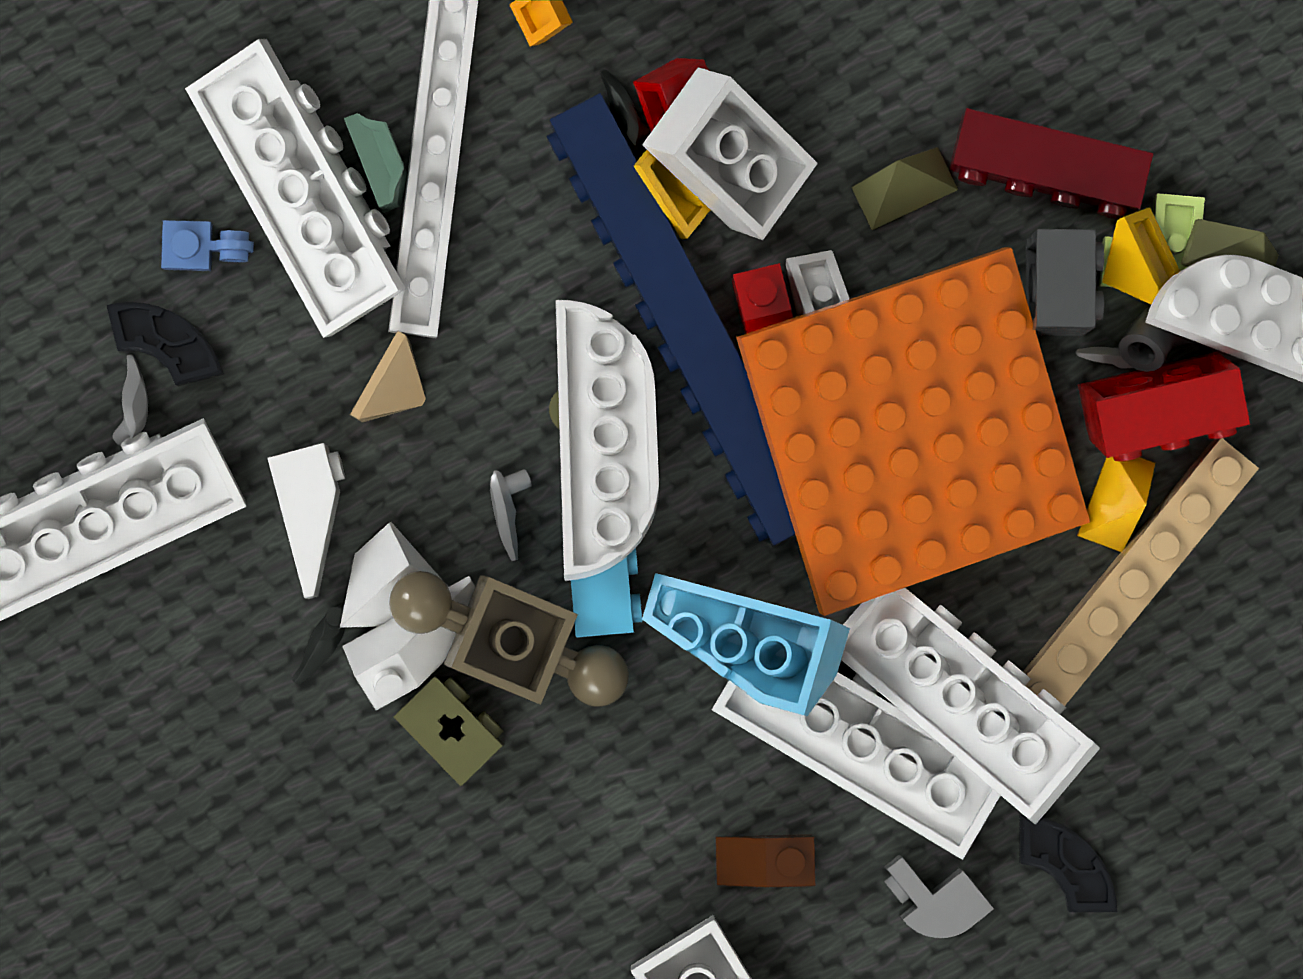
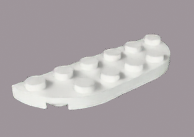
M1220 255L1198 261L1178 274L1173 275L1154 298L1145 323L1303 382L1302 277L1249 257Z
M556 300L564 579L569 581L591 577L615 566L637 547L653 521L659 497L656 396L651 362L646 350L635 334L632 335L623 325L613 319L612 314L603 309L583 302Z

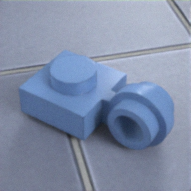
M163 220L161 268L163 270L211 271L212 252H220L219 260L223 262H248V254L253 253L254 242L249 241V232L233 230L220 231V240L212 241L213 224L211 222Z

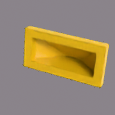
M646 150L633 166L681 239H688L710 212V209Z
M1149 207L1117 220L1102 283L1152 304L1162 286L1173 275L1181 271Z
M1106 457L1087 507L1090 523L1080 526L1077 536L1122 552L1146 507L1155 463L1141 457L1128 461H1114L1113 457Z

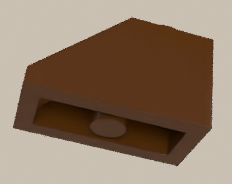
M812 834L716 836L717 885L747 887L816 886L814 836Z

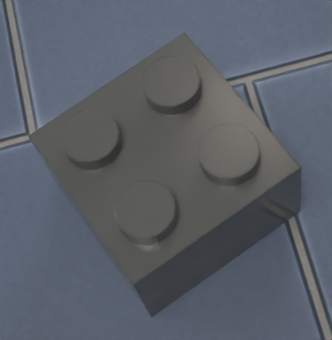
M1037 229L1027 239L1026 299L1033 320V330L1036 331L1037 336H1084L1095 328L1096 320L1103 319L1104 295L1103 291H1096V273L1103 271L1104 245L1102 242H1096V230Z

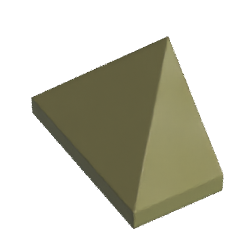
M938 147L897 160L852 187V190L871 230H875L958 191V188Z
M1197 219L1194 222L1181 265L1188 267L1198 261L1214 256L1239 255L1256 259L1275 267L1279 254L1264 232Z

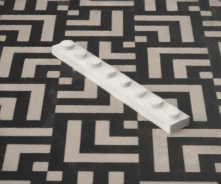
M429 0L396 264V272L406 290L392 298L388 332L391 333L399 331L406 335L437 338L478 0Z

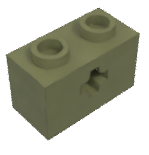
M435 676L394 718L460 786H463L505 745L498 738L504 730L485 711L477 716L465 704L470 695L451 676L445 682L439 676ZM445 715L450 719L458 716L462 717L464 723L460 729L465 734L462 739L456 736L446 739L442 735L446 726L441 719Z

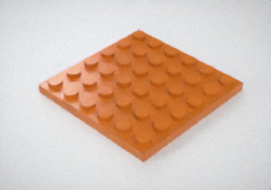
M1004 247L736 337L818 611L823 616L1090 523L1037 334L1033 330L1032 316L1011 247Z

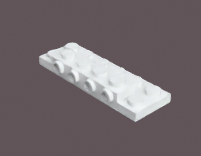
M267 39L256 40L185 88L323 338L334 335L406 290L385 252V249L390 247L385 237L390 232L389 225L378 210H370L362 196L366 192L364 179L356 169L352 167L347 169L339 155V152L343 150L340 136L332 127H324L316 113V110L320 108V101L316 93L307 84L301 85L298 80H289Z
M204 418L164 437H161L159 433L149 438L147 432H140L135 437H129L121 443L123 450L105 458L103 452H98L82 459L77 464L79 471L61 478L60 474L56 472L42 477L33 484L35 491L19 499L15 493L1 496L0 621L246 507V501Z
M906 588L861 603L843 624L850 628L841 660L1036 825L1098 752L1100 747L1060 715L1066 707L1050 693L1042 689L1036 695L1028 689L1026 684L1031 679L1009 660L1003 667L995 662L991 657L996 650L974 632L967 639L957 631L962 622L942 605H939L933 611Z
M837 672V676L808 716L761 704L730 680L727 682L711 710L962 860L1001 796L900 709L877 696L878 691L857 673L850 680Z

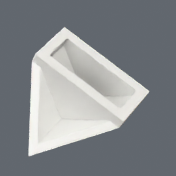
M392 522L388 523L354 555L340 628L380 626L393 618L389 599L391 591L398 580L409 573L417 571L429 572L438 576Z

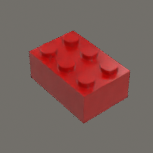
M1218 352L1163 364L1155 371L1145 372L1137 370L1078 384L1089 440L1107 458L1113 457L1114 461H1128L1139 458L1143 455L1142 450L1160 446L1162 450L1180 449L1190 444L1189 439L1208 435L1209 439L1230 437L1237 433L1236 428L1250 425L1240 368Z

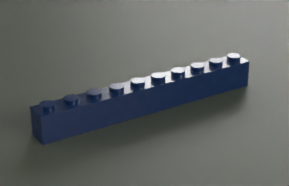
M599 93L549 119L553 133L546 136L559 162L568 158L576 173L568 179L581 204L590 200L598 217L592 219L591 223L603 246L612 242L620 259L614 261L613 265L626 288L633 284L635 285L642 299L635 306L646 328L650 330L656 326L665 342L657 348L670 372L679 369L687 386L679 390L692 415L701 411L709 428L702 431V434L713 455L717 457L722 453L724 454L731 468V471L724 475L735 497L738 500L746 496L754 513L747 516V519L757 539L761 542L768 538L773 547L794 536L795 531L745 366L664 212L633 165L637 161L603 96Z

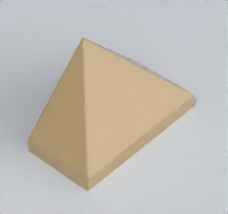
M397 331L350 415L357 420L366 422L422 406L425 402L426 397L411 343L405 334Z

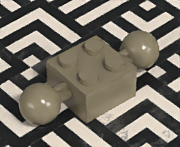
M424 571L412 572L403 576L391 591L389 599L390 611L394 620L403 629L416 634H425L443 627L456 633L444 665L540 705L553 674L566 678L572 694L582 703L593 707H602L614 703L626 690L629 680L628 667L623 657L617 651L603 645L588 646L579 652L565 647L578 614L481 575L468 606L452 600L449 588L438 576Z

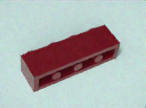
M966 108L961 118L949 171L959 173L958 180L971 185L986 186L987 180L1006 184L1005 192L1021 197H1032L1034 191L1052 195L1051 203L1062 207L1077 209L1080 202L1099 206L1097 212L1099 215L1119 220L1125 217L1127 213L1133 214L1141 209L1154 153Z

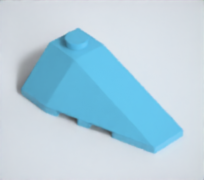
M655 573L642 617L643 621L684 650L699 658L719 675L730 680L757 702L804 716L809 715L837 676L850 628L830 619Z

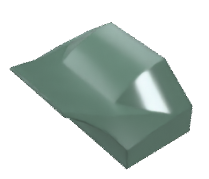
M358 113L344 118L381 212L385 213L400 207L406 189L408 173L387 123L370 120Z

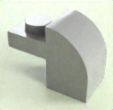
M896 856L884 866L891 875L884 881L902 904L909 898L914 903L913 906L900 915L901 919L909 927L922 935L934 938H948L959 935L970 929L994 909L960 868L929 891L902 856Z

